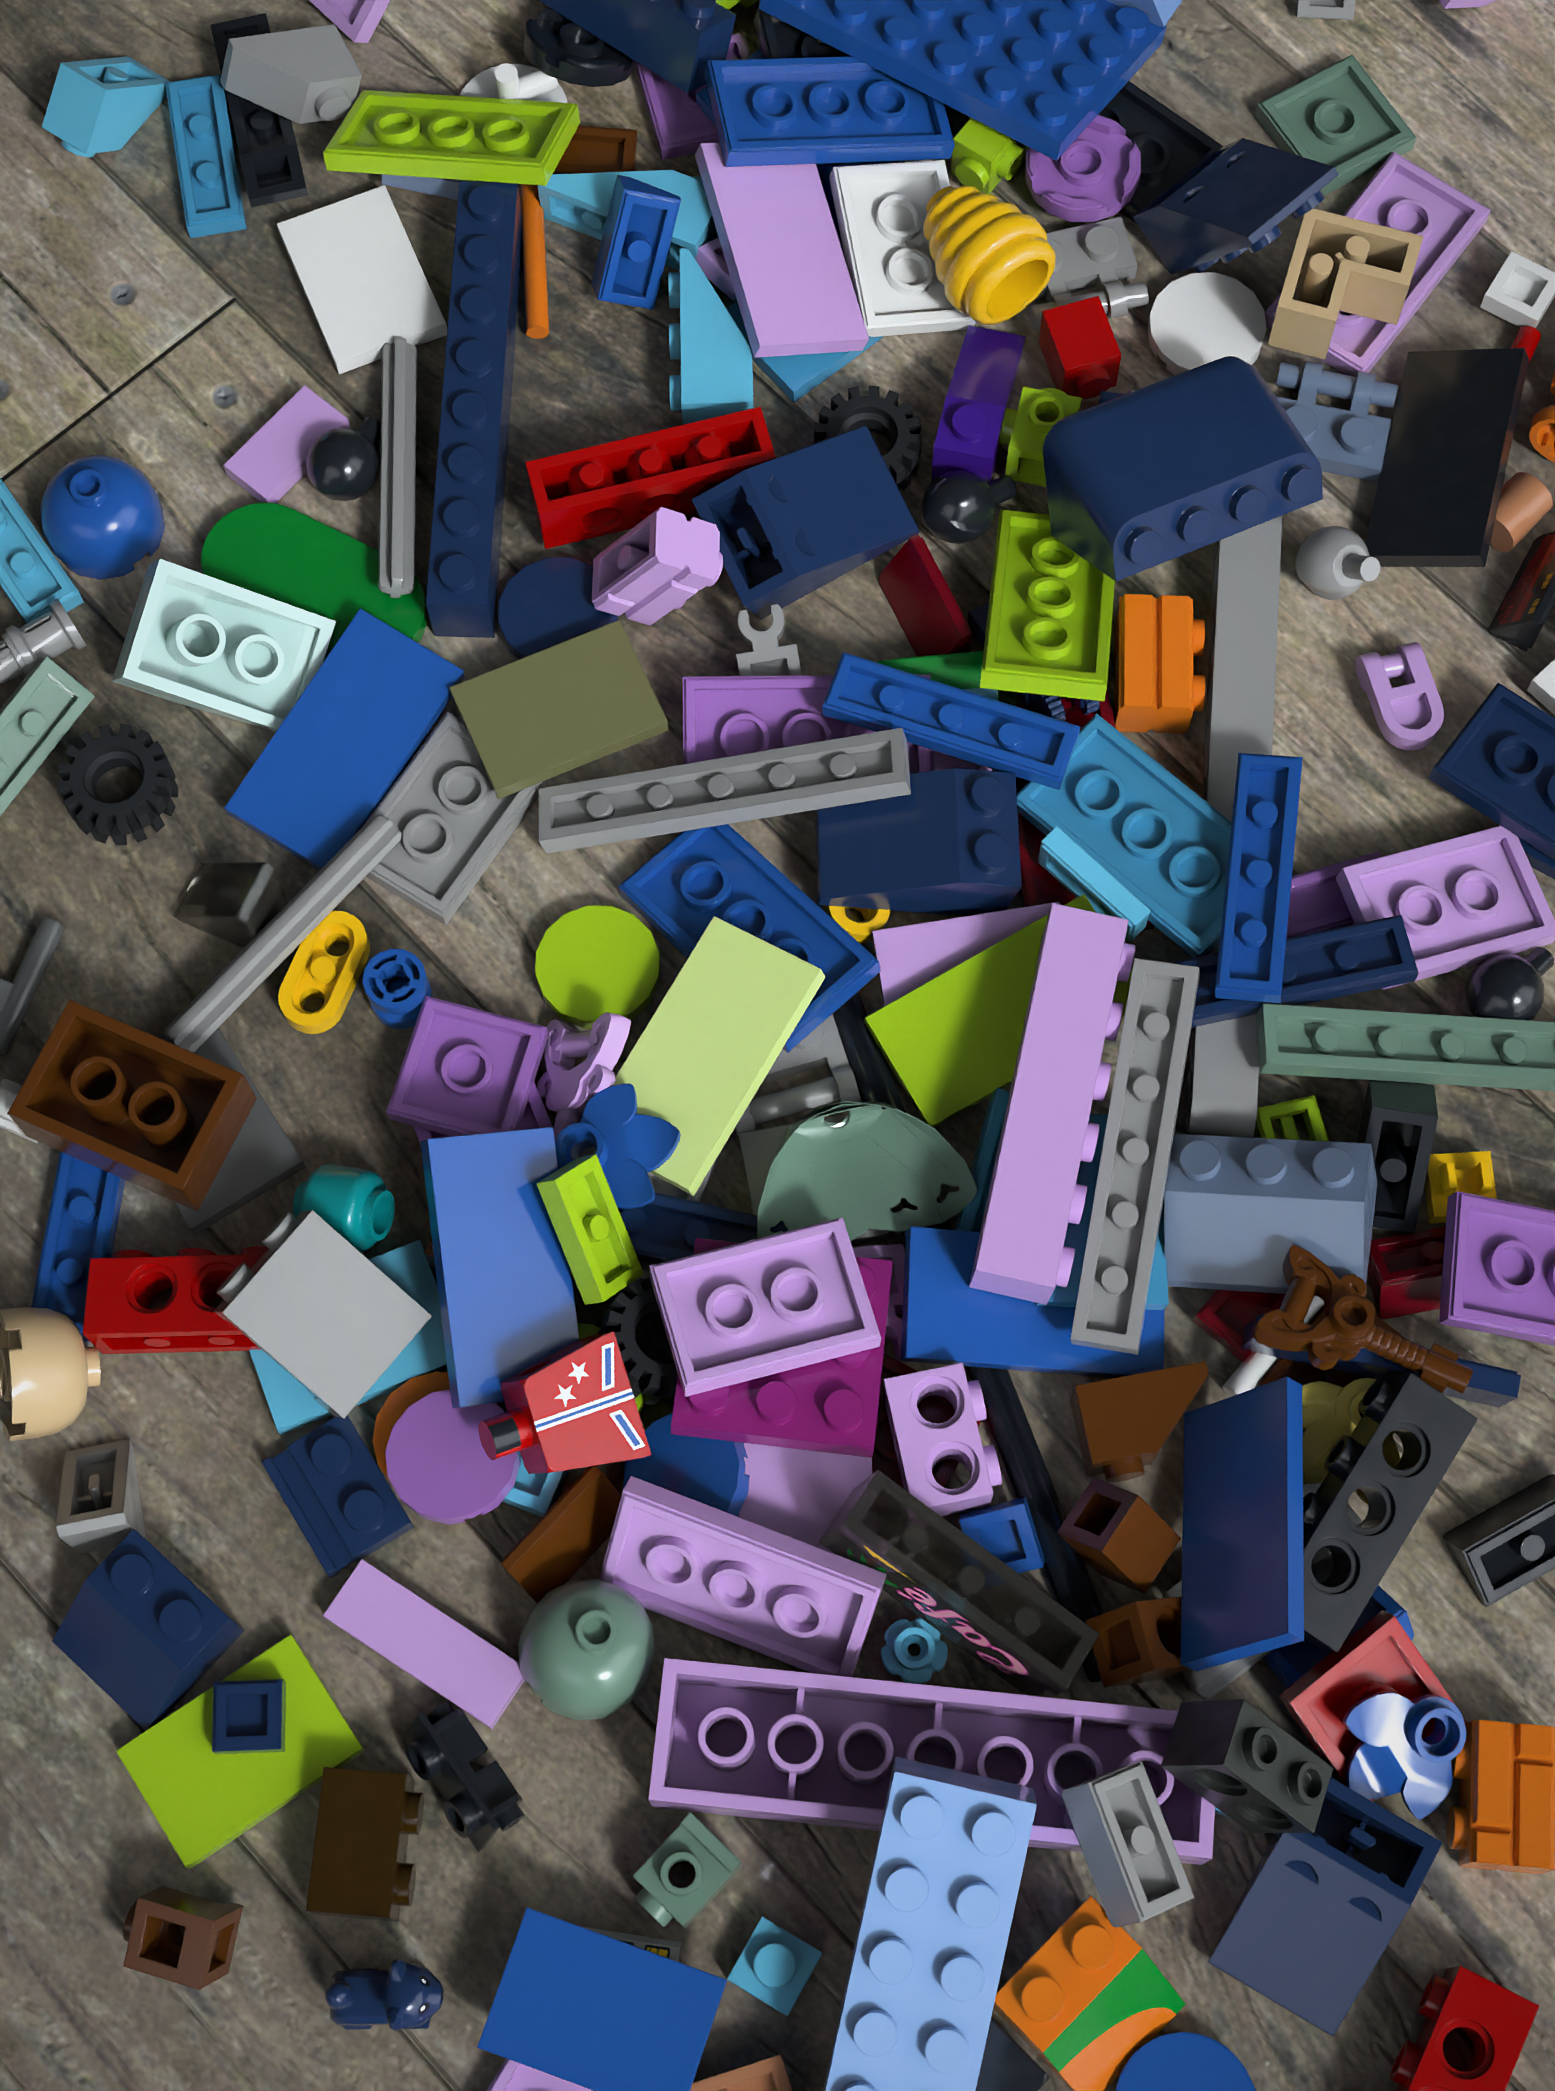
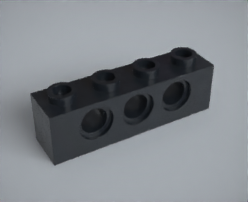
M1412 1373L1388 1374L1385 1379L1381 1377L1369 1387L1359 1405V1411L1363 1413L1362 1418L1351 1436L1347 1434L1342 1436L1330 1450L1324 1463V1468L1329 1472L1315 1494L1310 1492L1303 1497L1304 1640L1316 1648L1333 1652L1339 1651L1478 1420L1477 1417ZM1392 1431L1399 1436L1403 1445L1402 1457L1394 1467L1387 1464L1382 1453L1383 1442ZM1360 1489L1368 1500V1513L1360 1524L1355 1525L1348 1516L1347 1502L1350 1495L1355 1490ZM1325 1546L1332 1554L1334 1567L1330 1577L1326 1581L1319 1583L1312 1573L1311 1564L1315 1553Z

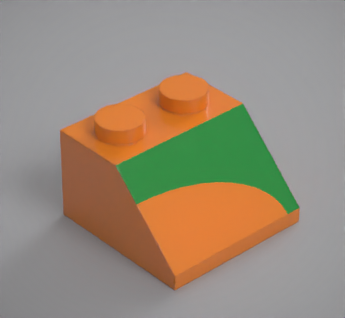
M1090 1896L997 1990L993 2009L1071 2091H1104L1121 2074L1133 2053L1145 2043L1154 2039L1186 2003L1142 1947L1122 1927H1113L1108 1920L1105 1909Z

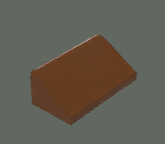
M589 1466L501 1560V1566L506 1575L536 1603L549 1591L565 1584L612 1533L622 1495L597 1466Z

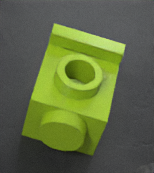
M970 118L953 138L955 146L952 152L951 173L963 185L974 186L982 193L990 194L1002 178L1008 181L1017 173L1024 158L1026 159L1028 146Z

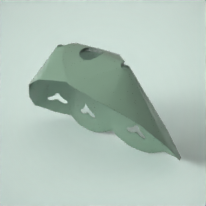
M842 1101L813 1109L802 1117L800 1121L791 1124L787 1128L770 1165L760 1200L757 1219V1239L783 1233L782 1231L776 1233L770 1231V1228L775 1227L780 1220L791 1231L822 1223L823 1218L834 1220L843 1217L850 1242L870 1228L902 1232L911 1226L927 1227L941 1224L961 1212L975 1198L978 1187L964 1158L936 1129L925 1122L884 1102ZM849 1110L847 1116L839 1122L831 1123L824 1120V1117L827 1115ZM942 1183L960 1187L959 1191L949 1192L943 1202L937 1203ZM902 1198H905L911 1205L918 1207L917 1210L903 1208L899 1212L894 1213L891 1211L893 1207L899 1204Z

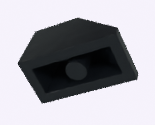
M1369 1080L1357 1143H1367L1372 1146L1378 1182L1373 1219L1374 1228L1415 1233L1438 1120L1434 1085Z

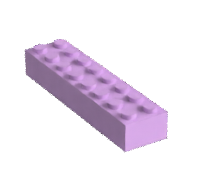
M664 1658L648 1798L651 1806L654 1808L879 1831L895 1757H900L1034 1788L1037 1806L1028 1847L1083 1852L1064 1804L1062 1791L1142 1760L1181 1863L1203 1865L1212 1859L1215 1806L1161 1767L1178 1711Z

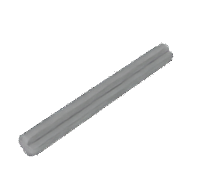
M396 338L395 343H385L382 348L378 588L381 592L388 593L390 598H400L401 595L411 594L415 587L417 348L415 345L407 343L406 338Z
M384 815L373 816L165 1028L164 1035L167 1040L176 1046L194 1053L400 842L402 834L397 826Z

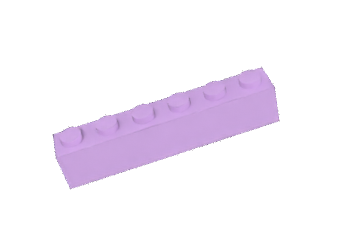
M1052 903L1042 935L970 1278V1288L1047 1305L1056 1285L1067 1287L1075 1248L1064 1246L1068 1223L1079 1225L1087 1194V1186L1076 1184L1080 1161L1092 1162L1100 1125L1088 1122L1092 1101H1104L1112 1067L1110 1063L1101 1062L1104 1041H1116L1123 1013V1004L1112 1002L1116 981L1127 983L1135 952V945L1124 943L1129 921L1127 919Z

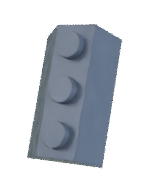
M1174 1134L1164 1192V1257L1167 1264L1168 1286L1286 1294L1289 1285L1284 1277L1282 1264L1292 1245L1311 1252L1329 1266L1339 1280L1344 1275L1355 1274L1362 1278L1366 1284L1378 1183L1371 1144Z

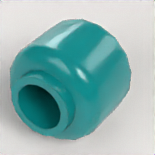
M326 1163L316 1168L307 1181H303L297 1187L293 1198V1213L297 1217L302 1211L313 1210L362 1253L370 1249L376 1241L384 1239L389 1233L395 1214L394 1196L387 1190V1186L379 1174L366 1169Z

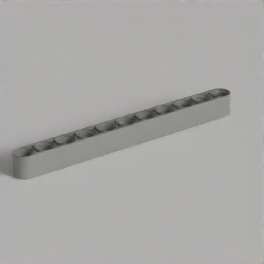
M1282 516L1219 540L1214 544L1202 799L1231 822L1238 753L1272 755ZM1220 943L1209 954L1219 953ZM1256 1014L1191 1028L1186 1102L1187 1133L1227 1137H1253L1257 1114L1259 1077Z

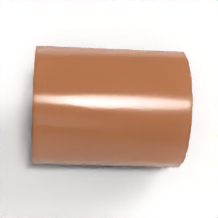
M1517 472L1502 487L1490 542L1494 550L1510 552L1553 507L1551 493L1539 479L1531 474Z

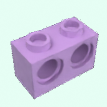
M963 1363L884 1379L882 1395L911 1523L990 1506L993 1497L992 1486L1001 1485L1002 1479L994 1445L982 1447L977 1421L986 1420L987 1417L979 1381L967 1382ZM938 1395L946 1398L952 1404L955 1414L944 1423H931L920 1415L917 1405L928 1396ZM943 1460H956L966 1467L970 1480L958 1489L944 1488L933 1477L932 1469Z

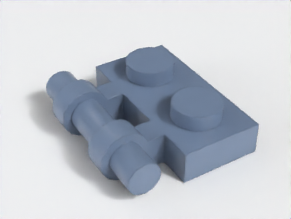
M1305 361L1304 366L1281 362L1276 386L1297 389L1298 395L1296 400L1277 396L1276 398L1318 459L1321 470L1323 472L1377 482L1382 470L1391 419L1368 415L1369 405L1393 408L1398 385L1375 381L1376 374L1358 371L1355 377L1322 370L1323 364ZM1317 394L1351 400L1349 411L1315 404Z

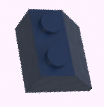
M133 1529L85 1579L52 1642L146 1731L164 1719L243 1634L244 1630L157 1548Z

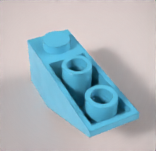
M680 248V272H669L668 283L670 309L680 308V323H669L670 360L681 359V375L669 376L670 411H682V422L684 425L754 408L752 349L688 248Z

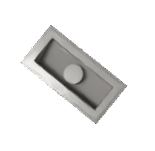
M1142 1760L1062 1791L1064 1804L1106 1915L1113 1927L1140 1923L1194 1898Z

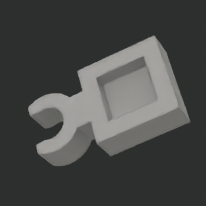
M778 604L771 605L773 623L765 631L754 630L749 624L747 610L739 611L738 626L740 635L747 644L753 647L752 652L736 654L739 676H802L797 644L781 647L778 645V641L781 639L785 629L784 614Z

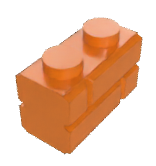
M1124 594L1122 597H1119L1115 616L1114 721L1119 732L1146 733L1149 730H1153L1155 733L1183 734L1189 729L1193 712H1203L1205 676L1193 674V656L1203 655L1205 622L1204 619H1193V599L1190 596L1161 595L1159 598H1154L1153 595Z
M1471 1720L1465 1724L1466 1741L1464 1747L1451 1760L1453 1778L1460 1779V1807L1451 1806L1449 1809L1447 1843L1449 1849L1459 1850V1867L1529 1874H1543L1555 1870V1727Z

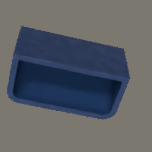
M1235 356L1222 357L1059 420L1050 429L1043 445L1052 537L1115 582L1323 499L1322 470L1318 459L1260 372L1254 366Z

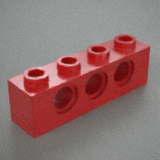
M760 406L525 462L531 498L545 549L632 529L659 507L685 514V516L698 513L691 499L745 469L776 459Z
M264 1246L246 1247L241 1250V1255H216V1253L207 1249L185 1248L179 1250L177 1256L153 1257L151 1254L139 1250H120L113 1254V1258L90 1259L83 1335L102 1354L261 1350L233 1324L214 1312L216 1308L213 1307V1303L218 1295L216 1292L241 1263L244 1262L249 1268H252L269 1248ZM164 1289H173L172 1295L165 1305L157 1309H149L151 1300L158 1292Z
M1462 1966L1447 1968L1443 1977L1433 1974L1425 1987L1418 2005L1417 2013L1425 2016L1426 2019L1416 2043L1409 2040L1403 2043L1391 2069L1390 2080L1398 2083L1396 2091H1505L1540 2005ZM1453 2029H1459L1466 2033L1474 2046L1473 2061L1463 2071H1458L1450 2066L1443 2054L1444 2039Z

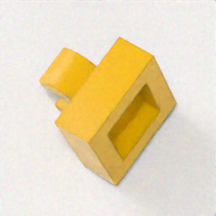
M1490 1151L1430 1155L1424 1184L1429 1224L1446 1223L1448 1196L1457 1191L1497 1199Z

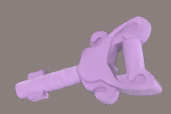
M605 1012L592 1024L591 1030L581 1032L556 1019L548 1024L549 1036L545 1045L544 1055L547 1072L543 1073L538 1081L537 1090L540 1097L546 1099L548 1109L557 1113L553 1128L554 1140H556L564 1128L580 1122L587 1102L596 1093L614 1086L616 1079L612 1070L619 1060L628 1038L631 1025L630 1019L619 1014ZM587 1057L586 1061L574 1067L576 1058Z

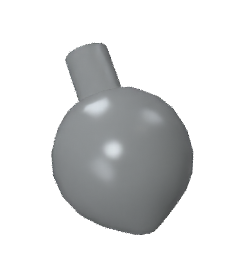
M1341 526L1322 527L1308 535L1298 549L1295 562L1299 578L1314 594L1327 600L1344 599L1352 595L1365 581L1375 580L1380 573V563L1376 558L1370 557L1365 542L1357 533Z

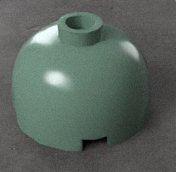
M598 1578L572 1580L546 1593L528 1614L518 1642L520 1672L526 1684L529 1682L533 1692L541 1698L540 1702L551 1712L574 1720L604 1719L616 1713L619 1708L629 1704L645 1686L655 1658L653 1625L641 1602L622 1586Z

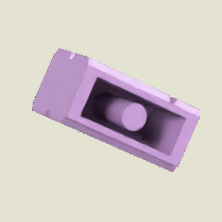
M659 507L593 559L592 603L595 609L616 616H620L625 612L627 619L649 626L673 609H680L686 600L696 594L698 590L714 585L721 574L723 556L719 552L720 531H718L716 524L694 517L687 521L685 514Z

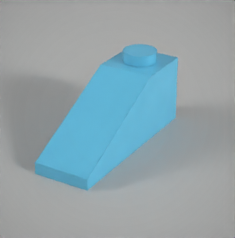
M674 170L553 174L546 186L537 185L540 206L544 210L545 219L602 240L617 175L631 177L680 196L681 203L665 262L666 266L680 271V248H688L695 258L700 246L718 238L701 176L690 177Z

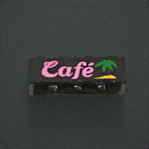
M879 1470L853 1488L818 1541L836 1555L886 1573L887 1576L882 1590L1024 1695L1050 1698L1066 1691L1100 1635Z

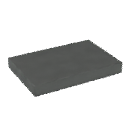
M219 1028L194 1053L243 1074L257 1100L198 1212L174 1202L195 1235L306 1167ZM164 1034L158 1037L169 1042Z

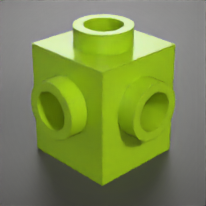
M1023 386L1018 409L1007 407L1002 424L999 443L1009 445L1005 475L1010 476L1014 481L1046 487L1043 460L1045 438L1050 429L1059 420L1080 412L1082 398L1069 396L1055 388L1034 389Z

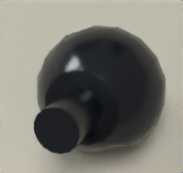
M367 417L356 430L349 428L330 429L314 440L307 454L306 468L309 480L318 492L332 500L350 501L362 497L373 487L379 472V459L374 445L380 439V421L373 417Z
M962 470L948 471L934 479L927 487L922 499V521L929 531L945 542L964 544L975 541L990 527L995 515V505L1016 497V485L1008 475L987 483L980 476L972 472Z
M1536 947L1525 958L1514 954H1496L1478 963L1472 970L1465 988L1466 1001L1470 1012L1474 1017L1533 1020L1544 1001V983L1541 977L1554 965L1552 954L1543 947Z

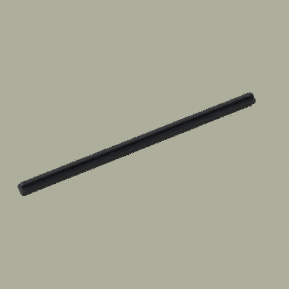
M857 992L833 1013V1017L848 1063L855 1076L862 1102H884L906 1113L883 1053L864 1023L865 1017L868 1015ZM940 1197L937 1198V1203H941ZM905 1198L901 1199L904 1208L910 1210L918 1209L917 1206L907 1202ZM949 1220L941 1224L925 1227L952 1230ZM966 1366L971 1381L978 1380L980 1383L985 1408H987L986 1419L1017 1499L1022 1497L1027 1499L1045 1559L1044 1568L1087 1678L1091 1682H1100L1102 1679L1085 1620L1104 1614L1082 1557L1057 1533L1066 1516L1008 1369Z

